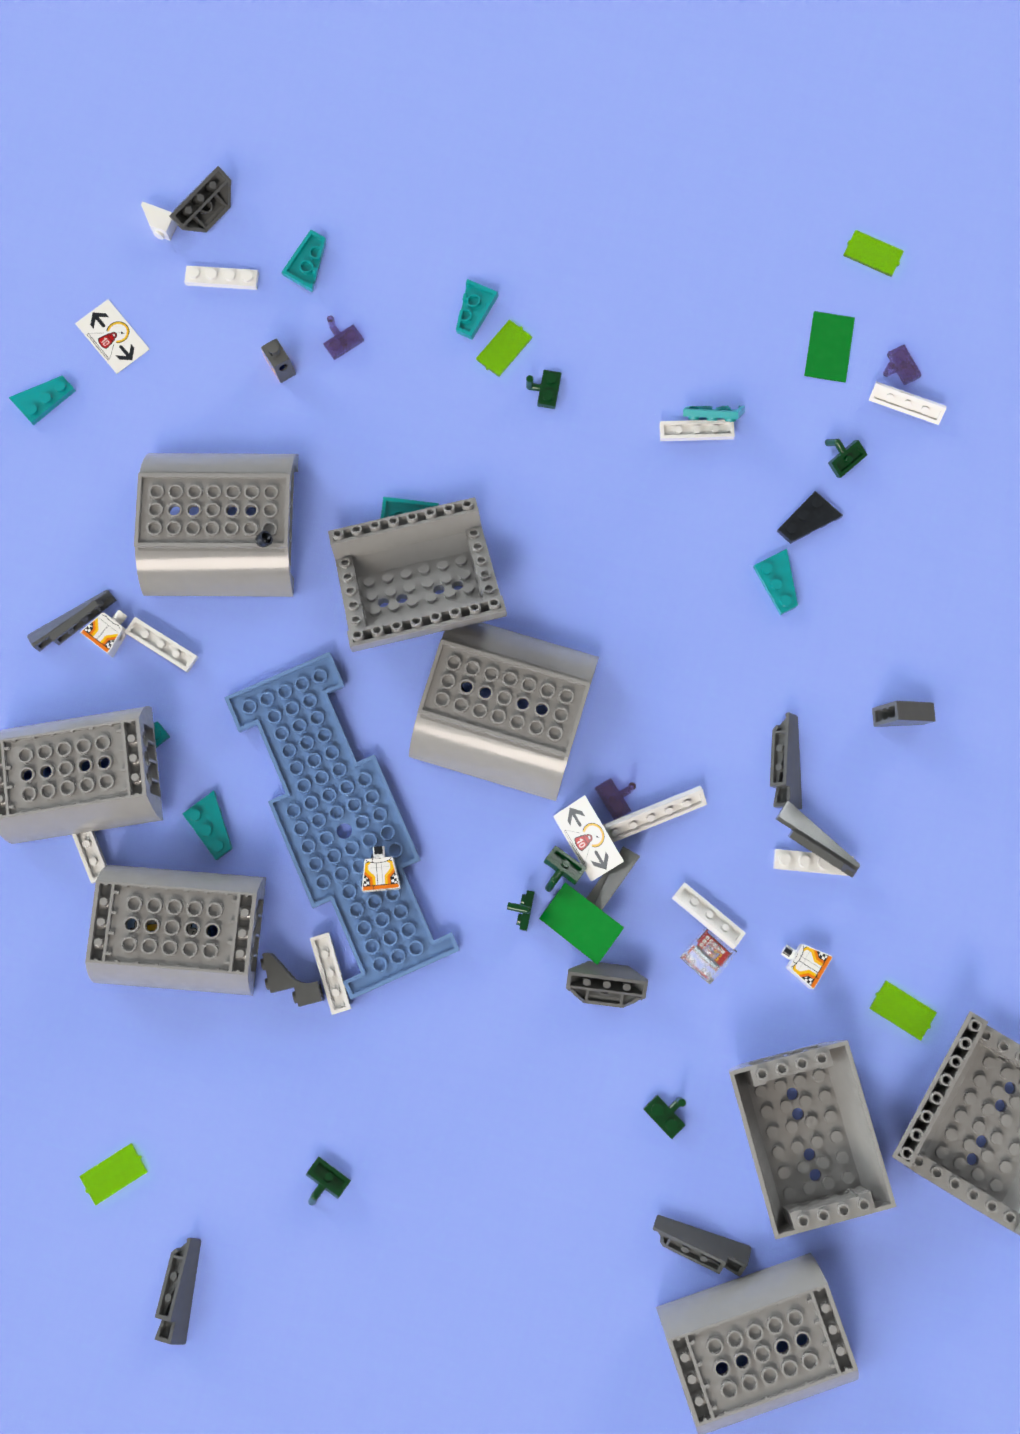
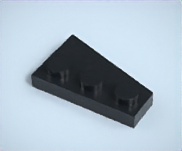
M814 491L780 526L777 532L791 544L809 535L811 532L842 518L843 515L820 494Z

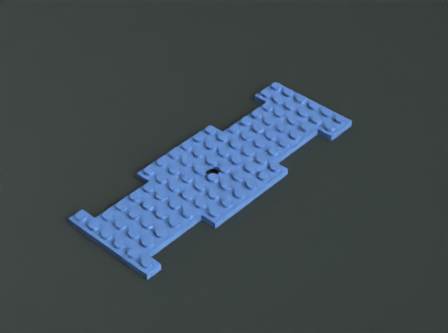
M327 652L224 698L239 733L255 726L259 729L285 791V794L269 800L268 804L309 902L314 909L331 901L360 969V974L343 981L350 1000L456 953L460 949L452 932L438 939H433L403 869L421 861L375 754L358 762L356 761L328 694L344 688L345 685L331 653ZM341 824L351 826L352 833L348 838L342 839L337 835L338 827ZM384 846L385 857L394 858L401 889L362 892L365 859L373 858V847Z

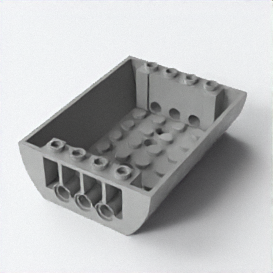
M138 707L0 730V836L8 843L16 844L163 820L152 707ZM104 758H109V766L102 768L101 761ZM85 761L90 762V768L87 771L82 770V764ZM50 767L52 770L51 775L44 777V769ZM31 770L32 777L26 781L24 774L26 771Z
M106 865L98 875L95 884L85 959L86 970L90 980L93 983L253 996L266 877ZM130 919L137 921V927L134 930H129L127 927ZM151 920L157 922V929L153 932L147 929V925ZM194 923L197 925L198 931L196 934L190 935L187 928L190 924ZM211 925H215L218 928V933L214 937L208 935L207 930Z
M848 1040L818 1043L742 1063L729 1069L730 1079L775 1239L897 1207ZM795 1088L797 1096L791 1100L787 1097V1090ZM796 1108H800L803 1112L802 1117L798 1120L792 1116V1112ZM806 1149L814 1151V1157L811 1160H806L804 1157ZM813 1169H818L820 1172V1177L817 1180H811L810 1172Z
M811 1253L656 1307L697 1434H707L859 1379L858 1367L829 1285ZM800 1334L807 1335L808 1340L804 1345L797 1344L796 1340ZM780 1341L787 1342L788 1347L784 1352H778L776 1349ZM740 1355L747 1357V1363L744 1366L736 1364V1359ZM720 1362L727 1364V1370L724 1373L716 1371V1366Z

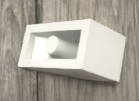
M142 201L141 206L154 236L161 240L171 241L178 226L169 217L172 212Z

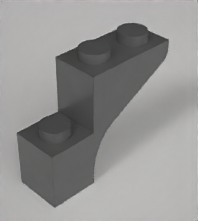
M273 953L262 954L263 958L260 959L263 971L266 970L267 978H265V985L267 990H270V993L294 988L295 991L292 992L294 1003H298V1007L324 1001L320 981L311 983L301 982L291 974Z

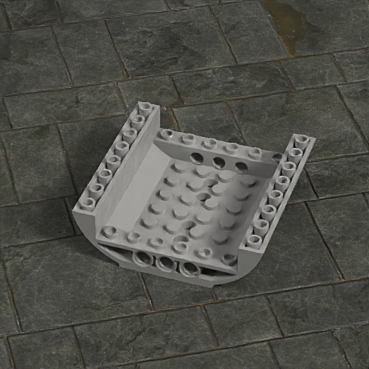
M148 453L144 457L140 472L138 473L134 534L136 569L143 596L293 597L294 578L291 574L294 472H298L299 454ZM173 507L180 508L177 515L170 514ZM192 507L199 508V512L196 515L189 514ZM236 507L237 513L235 515H228V509ZM255 507L256 513L254 515L246 514L248 508ZM262 531H268L273 538L272 544L264 548L259 547L256 544V536Z
M475 497L328 531L339 577L349 630L347 635L352 652L507 616L503 596L500 595L481 526ZM456 586H462L459 590L454 589ZM438 590H443V591H444V592L441 593V594H436V593H435V592L438 591ZM401 599H407L403 603L398 602ZM388 603L387 606L380 607L381 604Z
M483 622L444 631L417 711L410 742L409 757L556 801L599 657ZM463 683H470L472 690L470 692H463L461 690ZM483 688H488L491 691V695L488 698L480 696V691ZM519 700H527L529 703L528 707L520 709L517 706ZM545 705L548 710L547 713L544 715L538 714L536 712L537 706Z
M969 1011L892 1157L921 1177L1020 1236V1044L987 1025L988 1021ZM1011 1082L1014 1086V1090L1010 1094L1005 1091V1084ZM998 1100H1002L1005 1104L1002 1111H997L995 1108V1103ZM981 1135L986 1139L983 1147H979L976 1143L977 1138ZM971 1153L976 1156V1162L973 1165H969L967 1162V1156Z

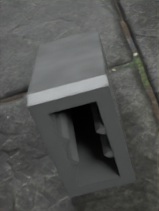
M894 701L872 708L874 727L925 725L936 722L934 703Z

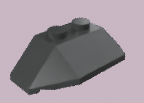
M217 166L186 196L169 217L181 230L206 233L231 208V179Z
M587 961L568 969L566 989L571 991L583 1003L624 1008L638 1000L645 999L648 979L629 966L599 962L597 965L593 961Z

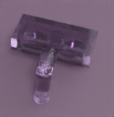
M331 315L327 317L329 329L334 334V337L323 343L333 360H336L364 342V338L354 324L340 332L335 324L334 317Z
M905 344L887 353L890 362L883 371L885 377L897 373L903 385H906L922 376Z
M610 778L594 788L613 820L631 812L624 797L635 790L636 784L634 782L629 783L627 787L619 791Z

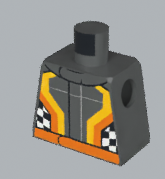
M277 338L261 347L265 360L280 383L296 375L288 355ZM284 364L285 368L280 370L279 368Z

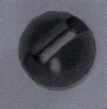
M268 531L260 532L255 538L256 544L262 548L268 547L273 542V538Z

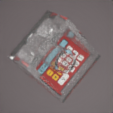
M705 927L685 949L680 958L710 985L725 970L737 951Z

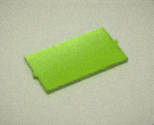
M855 230L851 240L847 242L848 246L843 256L892 277L896 267L900 265L899 261L904 251Z
M508 320L476 357V360L485 366L486 370H490L500 377L533 337L524 331L522 326L519 327L511 320Z
M886 980L879 992L875 993L876 997L869 1009L920 1041L926 1031L931 1028L930 1024L937 1014L936 1011Z
M132 1143L79 1176L86 1188L85 1192L90 1195L95 1206L148 1172L141 1160L142 1156L138 1155Z

